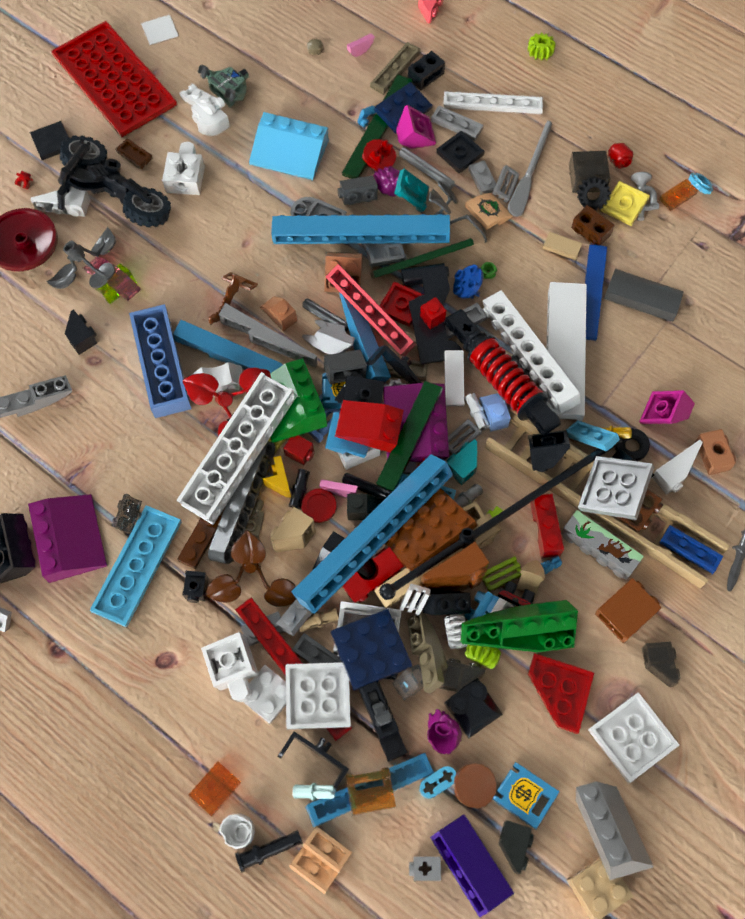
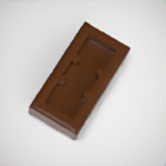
M128 138L116 148L118 154L140 169H143L153 159L150 153Z

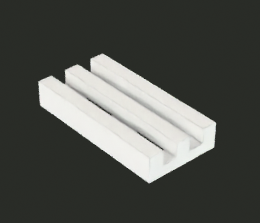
M411 583L401 602L400 610L408 608L407 612L410 613L412 610H416L415 614L419 615L430 595L431 589ZM413 590H417L411 603H408ZM421 592H424V594H423L422 598L420 599L418 605H416V603H417V601H418V599H419V597H420V595H421Z

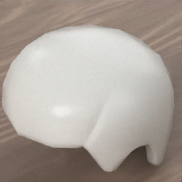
M233 814L227 816L222 821L219 833L224 837L226 845L235 849L247 847L253 841L255 827L249 817L243 814Z

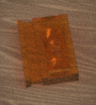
M217 761L190 792L189 796L213 817L241 782Z

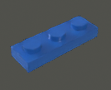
M669 525L659 542L711 574L716 571L723 558V555Z

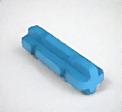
M554 556L550 558V561L547 560L541 563L545 574L551 572L553 568L556 569L562 565L559 556Z

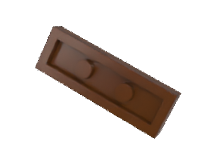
M219 515L214 525L200 518L177 558L179 562L196 570L214 538L222 516Z

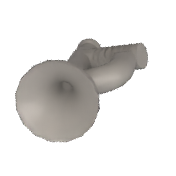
M637 172L631 176V180L637 184L638 190L650 194V204L644 206L638 215V221L645 219V211L659 209L657 192L651 186H645L652 179V175L648 172Z

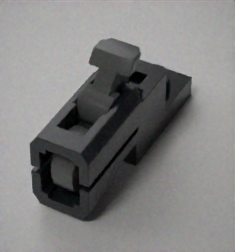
M374 681L359 688V693L387 761L390 762L406 755L407 750L399 734V728L379 681Z

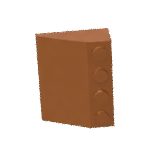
M474 542L422 575L420 586L431 589L430 592L461 591L469 587L472 590L481 584L482 577L488 571L487 567L490 562L477 543Z

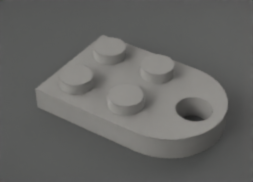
M304 197L298 199L292 205L291 216H347V211L313 197ZM298 208L305 209L303 212H297L296 210Z

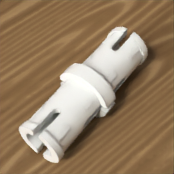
M476 394L467 395L464 399L469 406L470 415L474 418L478 429L481 431L482 428L483 430L488 429L490 424L485 417V410L481 407Z

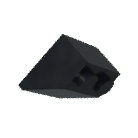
M567 430L549 432L544 436L541 434L528 435L533 471L544 472L552 469L570 449Z

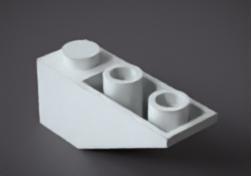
M71 188L65 196L64 210L58 209L57 191L31 197L30 199L35 210L68 214L75 217H85L90 204L88 192L76 188Z

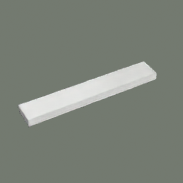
M444 91L443 107L446 109L542 114L543 97Z

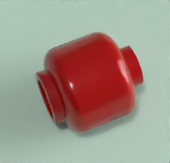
M615 143L609 148L608 159L616 168L628 167L632 163L634 153L625 143Z

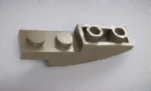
M421 611L419 615L414 614L407 622L412 654L419 656L424 691L431 694L444 684L442 672L448 667L439 638L429 619Z

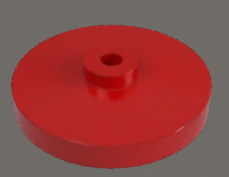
M313 489L304 496L301 507L304 514L314 519V523H323L334 516L337 504L335 497L328 490Z

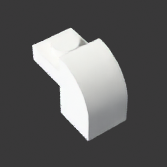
M197 104L191 107L192 118L197 123L201 134L215 136L230 127L228 116L220 108L216 110V113L210 115Z

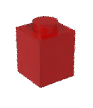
M435 297L421 306L420 317L431 330L444 322L447 310Z
M300 436L291 437L283 448L285 456L303 466L307 461H311L315 454L313 443Z

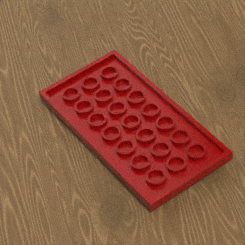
M107 21L100 23L51 51L53 57L121 137L126 136L177 106L174 97Z

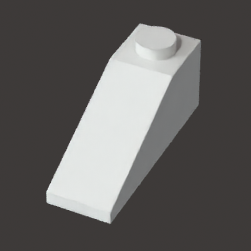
M701 440L655 471V475L652 478L666 495L672 491L676 493L684 486L682 483L686 479L703 443Z

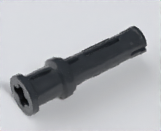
M298 830L265 845H254L252 849L241 854L237 852L235 856L240 871L243 873L246 868L256 864L261 865L265 859L303 843Z

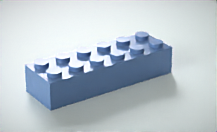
M165 304L129 313L148 400L154 417L159 418L192 409L189 396L182 382L184 375Z

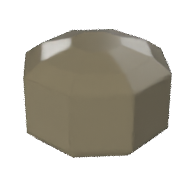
M316 38L309 40L307 43L309 54H321L323 51L321 40Z

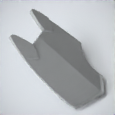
M315 320V323L320 327L315 335H302L309 344L327 355L349 350L353 347L355 337L345 332V326L323 320Z

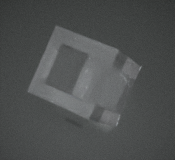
M419 664L406 669L392 682L403 700L415 695L423 688Z

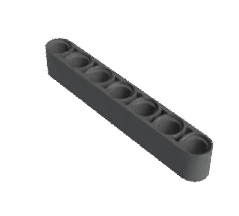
M272 441L266 443L227 503L208 551V557L211 561L230 564L233 561L231 556L232 546L246 529L264 483L263 478L266 477L275 454V444Z

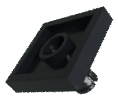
M347 375L343 400L381 404L384 382Z

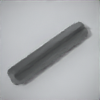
M306 298L302 303L304 309L322 320L345 326V332L349 329L347 321L309 298Z

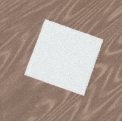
M170 15L141 23L150 45L178 37Z

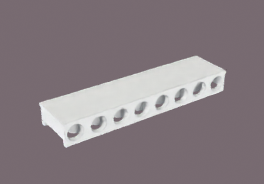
M550 282L548 290L546 349L579 391L581 403L560 414L557 408H552L549 398L546 404L557 414L559 419L583 421L585 416L586 284Z
M262 372L260 373L178 497L177 501L182 504L181 506L214 525L296 399L297 394H295L293 389L274 381Z

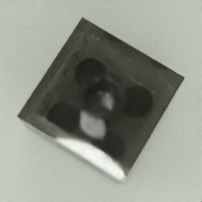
M606 151L572 152L569 162L572 193H577L579 184L582 185V181L588 180V177H600L609 185L610 172ZM593 187L588 192H600L597 187Z

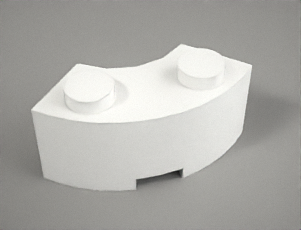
M227 362L224 365L213 368L201 367L193 373H205L215 377L219 384L215 391L216 393L220 391L228 393L237 392L242 388L239 385V377L243 372L240 365Z

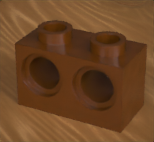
M587 205L574 217L571 228L577 234L587 239L590 244L601 246L612 235L615 225Z
M648 488L645 496H651L654 499V505L646 507L642 503L639 512L642 515V521L634 523L632 519L619 517V519L638 532L641 529H647L652 522L649 519L652 513L657 514L664 505L661 503L663 498Z

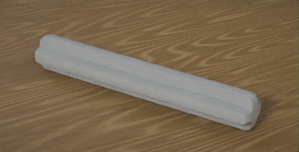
M402 147L399 151L400 157L435 181H442L450 190L454 187V180L407 148Z

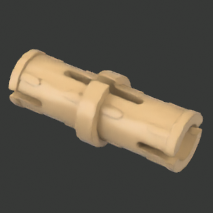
M336 608L321 613L316 612L314 615L309 616L299 629L300 633L316 627L319 629L322 628V625L337 621L339 617Z

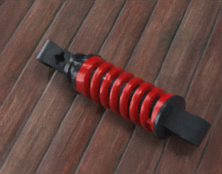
M462 309L444 319L447 328L460 340L466 352H469L467 359L470 363L480 370L481 374L486 377L487 381L492 384L499 395L505 399V402L511 406V409L517 412V417L521 421L529 419L543 436L561 425L557 414L546 404L549 398L548 395L539 389L535 382H530V377L524 375V370L518 368V363L512 361V357L506 354V350L503 347L499 346V342L494 336L487 337L486 333L479 330Z

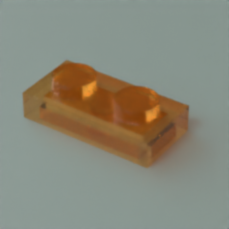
M685 179L662 194L659 200L672 211L695 196L698 190Z

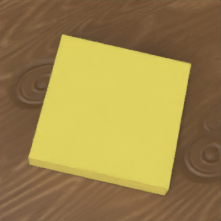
M619 181L609 195L610 200L606 201L607 205L604 204L602 206L601 212L632 226L648 202L650 195Z

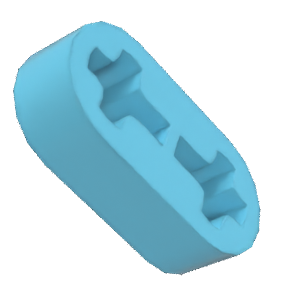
M445 766L425 778L419 787L421 795L426 799H432L454 784L456 771L450 766ZM444 771L452 773L451 782L447 780L442 783L439 782V779L444 776ZM425 783L429 785L437 783V786L433 788V794L424 792Z

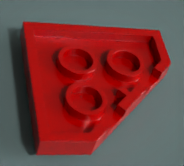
M534 653L528 676L557 728L579 734L594 672Z

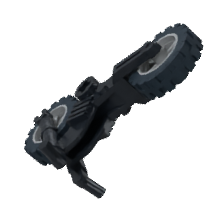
M77 135L72 136V138L67 137L66 140L62 141L60 161H62L65 167L61 168L58 182L61 185L57 191L59 210L65 209V196L74 187L82 191H92L93 194L105 191L111 197L120 199L125 217L129 218L132 223H138L137 225L159 227L160 224L164 225L165 221H168L171 209V202L168 201V197L164 196L160 191L157 192L156 189L141 187L131 178L126 179L120 174V162L115 159H107V149H105L103 144H100V141L80 135V137H77Z

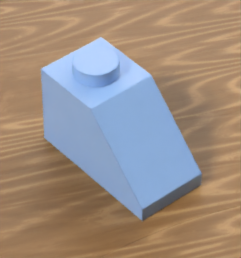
M496 393L480 397L479 400L485 410V417L490 424V432L508 428L511 417L506 403L500 395Z

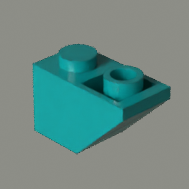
M475 439L470 443L466 442L458 454H452L446 461L453 474L452 477L461 485L476 474L477 440Z

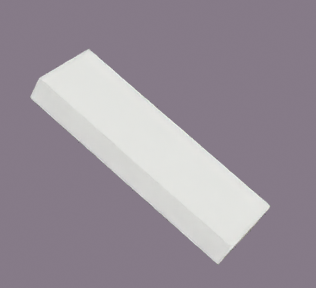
M445 350L446 406H464L463 350Z

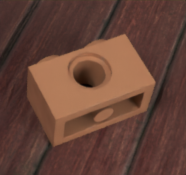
M723 430L706 432L698 436L695 443L699 440L703 442L699 453L708 475L730 471L736 464V457L730 450L728 437L724 435Z

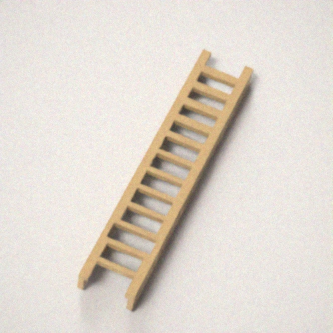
M512 409L509 411L510 423L518 429L505 446H502L490 437L485 446L487 450L541 485H544L570 468L572 463L576 464L588 456L570 444V449L563 456L565 461L553 477L544 472L533 471L532 464L527 462L531 456L529 445L520 457L511 450L524 433L528 435L540 433L529 419L521 421L517 417V412ZM594 461L582 468L569 488L559 483L550 491L578 508L581 496L574 491L586 474H590ZM645 496L643 504L646 507H651L654 505V499L651 496ZM665 504L657 514L653 512L649 518L651 520L653 516H656L667 523L654 543L641 536L644 529L635 532L624 525V521H618L612 516L584 512L700 589L709 579L692 569L694 563L690 562L687 566L675 558L677 553L658 546L669 525H675L688 536L721 555L730 547L727 543L695 524L687 516L676 512Z

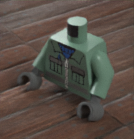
M205 65L199 66L197 72L201 74L203 79L208 78L210 90L217 97H221L225 104L232 107L237 101L244 100L247 92L245 80L249 78V74L245 69L237 73L232 67L212 71Z

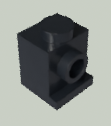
M185 571L183 597L191 603H199V600L205 601L208 584L206 572ZM192 584L197 585L195 589H191Z

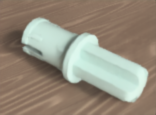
M312 783L311 785L295 784L293 787V797L295 799L311 798L312 801L317 800V798L333 799L336 793V788L333 785H317V783Z

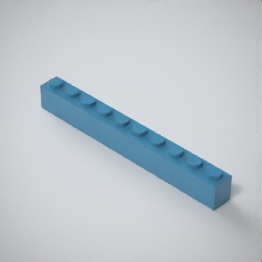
M450 215L272 216L271 235L273 244L449 243Z
M430 454L291 591L299 603L315 614L453 476L447 462Z

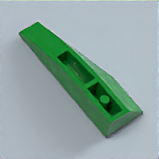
M567 600L495 611L463 622L461 643L529 652L574 648L578 610Z

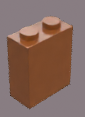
M632 578L595 612V615L624 644L658 613L662 607L654 596H650L645 591L642 583Z

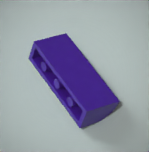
M465 814L430 837L479 918L515 894Z

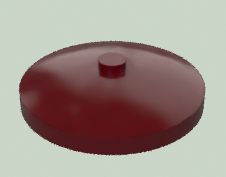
M19 208L8 211L0 216L1 268L16 272L28 271L42 265L52 256L57 246L58 234L52 220L46 214L31 208Z

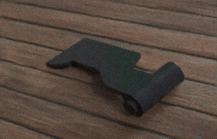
M444 263L401 269L404 286L423 284L425 294L408 303L420 364L444 361L445 350L462 349L456 342L448 340L444 322L430 330L420 317V309L423 304L435 297L444 306L450 291L448 282L449 268Z

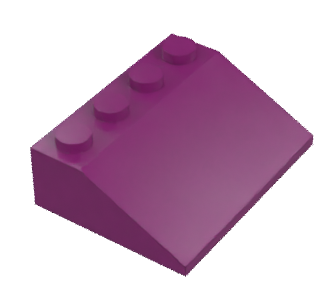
M423 383L385 386L383 388L384 404L404 410L400 432ZM433 383L442 387L443 391L409 462H422L423 458L426 459L430 454L442 460H446L449 457L445 384Z
M91 494L47 498L28 504L42 577L48 583L107 567Z

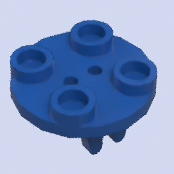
M474 264L456 272L453 293L461 299H474V295L480 296L478 290L484 278L481 268Z

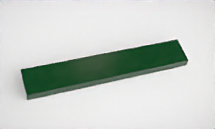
M470 238L371 271L370 275L372 279L472 246L474 242Z
M424 381L399 434L397 446L391 451L376 482L378 486L392 492L397 488L443 391L442 387Z

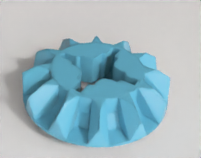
M691 173L689 176L691 185L704 194H711L713 191L712 183L700 173Z

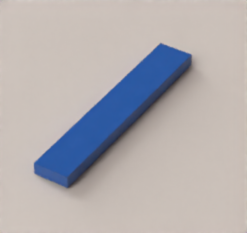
M589 245L585 276L586 340H597L607 246Z

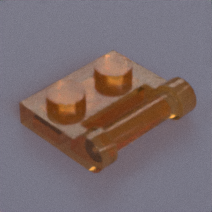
M389 767L371 773L354 776L353 774L346 775L352 816L396 807ZM383 779L384 786L355 790V784Z

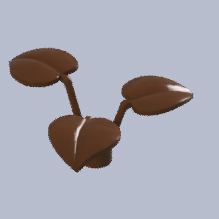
M248 530L234 543L231 549L232 558L237 563L242 564L237 578L234 580L229 574L220 575L211 581L206 590V596L210 599L223 603L233 602L241 594V587L237 583L240 581L243 571L254 573L257 570L267 589L264 599L270 605L284 607L291 605L296 600V597L291 592L296 587L292 581L281 578L274 580L271 586L267 584L261 566L258 565L266 557L265 547Z

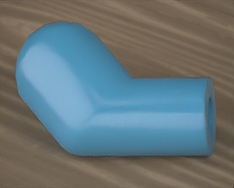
M372 105L361 110L357 120L360 126H368L369 120L367 118L376 113L374 111L375 106Z

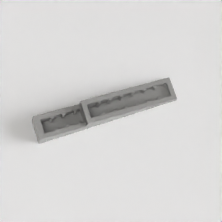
M227 303L224 304L219 313L221 324L247 333L251 343L294 360L303 358L305 364L317 367L318 362L315 354Z

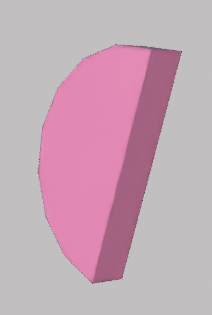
M368 34L347 44V50L352 56H361L370 48L375 36Z
M321 480L319 485L322 489L328 490L333 495L347 497V494H356L358 490L356 485Z

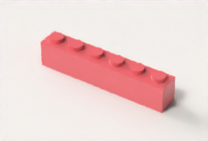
M339 264L326 276L332 285L401 356H406L417 345Z

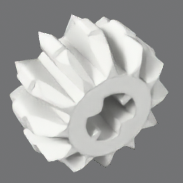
M450 614V616H445L444 618L448 645L451 649H461L467 646V644L461 643L462 623L465 622L463 614Z

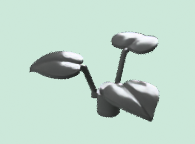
M439 180L438 185L448 196V200L445 203L439 193L432 189L429 194V201L441 207L439 212H436L434 215H446L443 211L451 214L448 204L451 201L457 204L458 199L453 191ZM464 215L450 221V224H453L463 219L469 220L483 235L485 243L487 242V235L483 226L472 215Z
M108 227L106 228L92 250H88L80 244L77 245L74 241L66 243L63 251L68 255L67 259L71 264L61 268L47 283L57 289L68 287L76 278L75 272L77 267L74 261H84L95 271L89 280L90 286L94 289L104 286L114 276L115 267L111 263H104L99 269H96L85 259L84 251L96 257L100 254H107L116 243V238Z

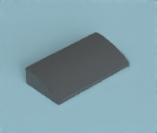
M615 269L604 299L673 322L684 291Z

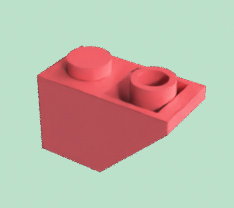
M418 0V8L427 23H431L433 17L436 18L438 7H441L443 0Z

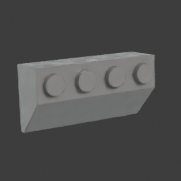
M597 781L576 787L577 805L609 879L613 880L653 868V864L617 787Z

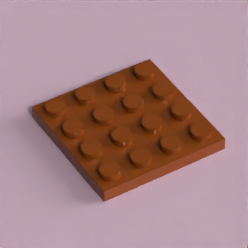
M440 488L385 545L391 548L401 563L411 572L457 542L462 529L471 528L473 530L478 525L462 507Z

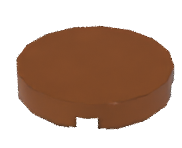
M472 763L464 765L458 770L454 778L455 796L460 803L467 807H484L492 801L496 793L495 777L490 769L482 764Z

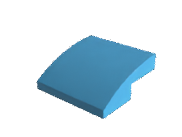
M334 412L325 448L341 454L347 452L362 458L366 457L368 446L335 437L340 413Z

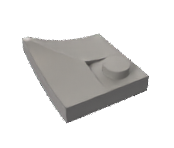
M401 243L362 244L371 267L398 263L406 259Z

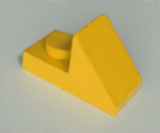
M281 456L273 457L275 464L271 466L274 476L263 478L264 485L284 497L290 498L291 494Z

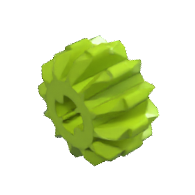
M542 32L540 35L535 33L529 39L527 49L530 56H534L535 60L537 58L541 61L543 58L548 60L554 54L556 44L553 37H549L548 33L546 35Z
M467 645L465 656L468 659L489 669L495 668L501 655V651L498 648Z

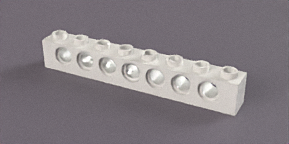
M500 290L484 299V308L482 310L487 318L492 320L491 323L494 329L500 331L502 340L505 343H509L513 355H517L520 358L519 361L522 367L528 369L532 381H537L539 389L548 395L552 408H557L560 414L580 404L579 391L503 291Z

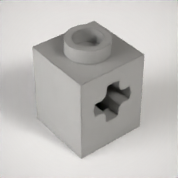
M413 857V862H409V876H413L414 881H441V857ZM423 862H426V865L431 867V871L427 872V876H424L423 872L418 869L423 865Z

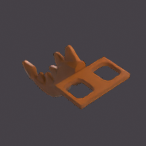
M232 272L224 275L222 280L229 282L230 285L226 288V294L222 299V306L219 307V312L212 314L208 318L209 324L212 325L220 321V311L225 303L231 304L235 293L239 291V287L251 291L258 286V283ZM243 283H248V284H251V285H253V286L248 287V286L244 285Z

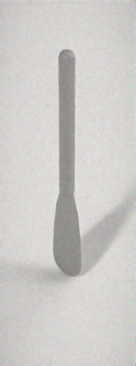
M551 121L546 122L527 172L517 185L508 204L509 213L515 217L521 216L524 212L530 193L532 175L551 129Z

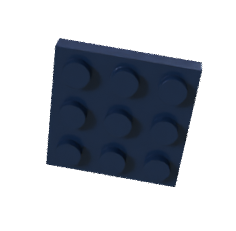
M388 609L330 632L353 690L413 666Z

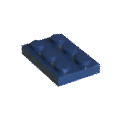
M410 82L376 105L374 111L397 134L396 129L406 105L423 114L431 110L433 105Z

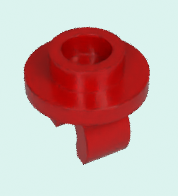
M24 171L16 173L19 177L15 180V185L21 186V183L24 182L23 188L29 189V180H34L30 178L31 174Z

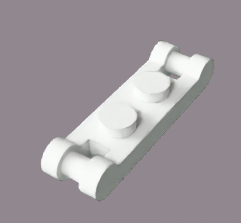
M191 84L186 91L183 90L179 93L185 102L191 105L197 104L210 115L216 113L218 108L221 109L225 106L221 97L216 98L198 89L194 84Z

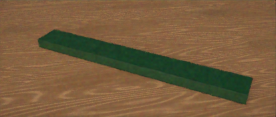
M397 75L384 100L408 83L412 82L413 84V80ZM375 113L343 169L342 176L350 179L360 178L367 166L362 158L364 147L372 140H381L389 127L377 113Z

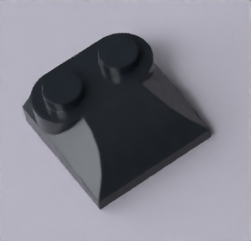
M479 679L461 689L444 703L468 739L503 715L487 692L486 686Z

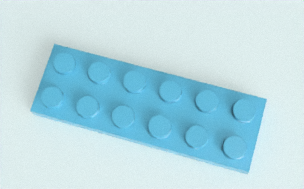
M147 505L144 507L91 606L90 612L126 628L128 627L182 523L181 519Z

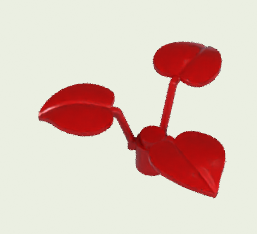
M247 368L239 377V385L243 390L231 393L225 391L216 393L215 391L219 384L216 378L210 374H193L183 379L182 382L189 398L195 404H209L214 395L216 403L223 407L229 419H231L232 415L228 407L233 402V396L245 392L247 394L261 372L271 378L270 371L266 369ZM223 421L220 423L218 427V436L221 434V432L223 431V429L229 421Z

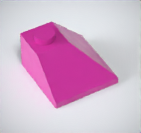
M406 105L396 129L399 143L410 149L435 145L436 140L430 117Z
M684 390L653 391L639 422L640 424H674L687 420L695 403Z

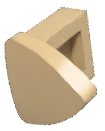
M538 560L528 562L522 567L517 589L522 591L528 589L536 595L541 581L543 582L545 579L544 569Z

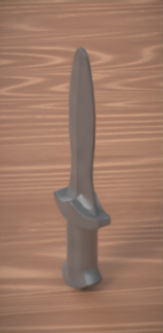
M745 530L741 531L742 538L740 544L732 547L736 550V555L728 576V591H731L735 586L743 559L745 558Z

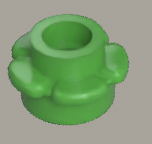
M486 262L480 267L485 279H492L496 276L497 268L493 263Z

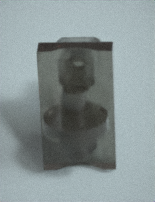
M124 494L122 500L118 502V513L113 518L111 525L127 534H131L136 519L141 518L142 513L139 510L142 501L131 497L129 494Z

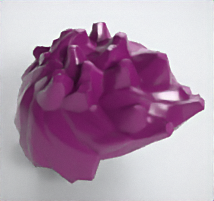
M392 166L384 167V170L378 169V172L375 171L373 176L378 190L390 197H396L394 193L400 171Z
M436 709L434 715L429 713V729L427 731L429 743L438 753L451 754L462 741V732L459 724L446 714L445 711L441 712L439 709Z

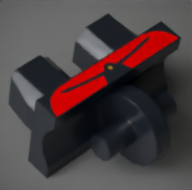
M508 581L503 589H500L497 596L512 603L511 605L515 607V605L533 604L535 593L525 589L522 597L514 595L518 585Z

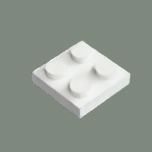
M264 665L258 672L259 675L255 676L249 683L252 695L244 703L271 724L286 706V681Z

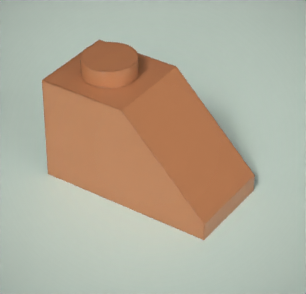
M274 296L260 306L283 332L297 322L296 310L284 298Z

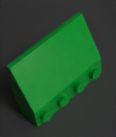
M303 358L285 363L270 373L271 379L287 388L293 389L295 394H297L296 399L271 435L272 443L327 427L325 410Z

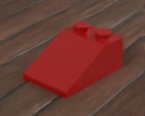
M343 400L335 437L390 453L397 446L404 410L386 404Z

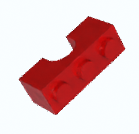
M553 493L543 494L530 503L533 521L537 522L539 537L537 541L541 559L554 556L560 557L564 551Z
M389 546L384 547L371 557L376 566L375 574L371 578L363 579L356 572L342 586L352 602H363L369 597L368 593L370 591L376 590L386 579L392 578L401 572L400 569L404 566Z

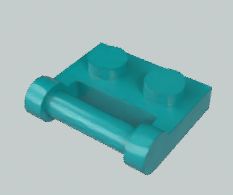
M405 168L400 170L394 194L411 203L420 213L424 212L427 207L426 199L429 186Z

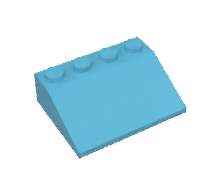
M264 112L258 124L249 164L314 180L329 141L328 127Z

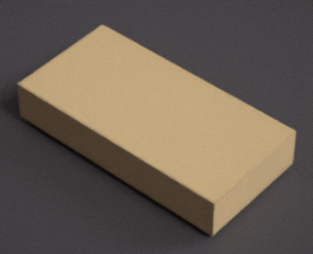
M549 232L543 249L576 260L583 243Z

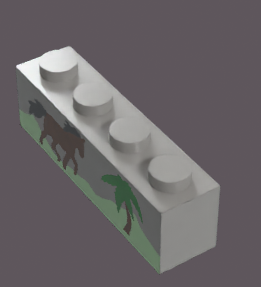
M576 510L561 532L566 541L579 546L583 553L592 555L600 565L609 567L619 578L627 580L644 557L578 510Z

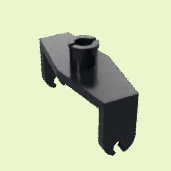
M386 345L380 346L366 362L368 366L373 365L382 355L391 367L409 384L422 383L409 368L412 365V361L409 360L410 358L403 356L400 359Z
M293 731L278 757L282 758L295 738L342 770L333 784L334 788L337 789L349 768L327 754L332 744L328 741L323 746L326 739L321 737L318 744L314 745Z

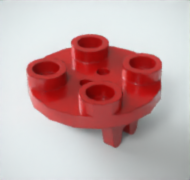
M376 139L366 144L362 158L369 167L378 172V169L384 170V167L394 165L396 153L393 145L389 144L387 139L385 141Z

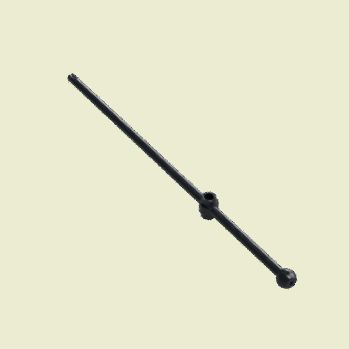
M621 437L620 440L615 445H613L612 448L622 443L623 438ZM595 450L475 530L471 528L462 529L457 542L394 583L383 584L379 590L381 597L384 600L393 599L397 590L459 549H464L476 542V538L593 462L596 456L600 457L608 451Z

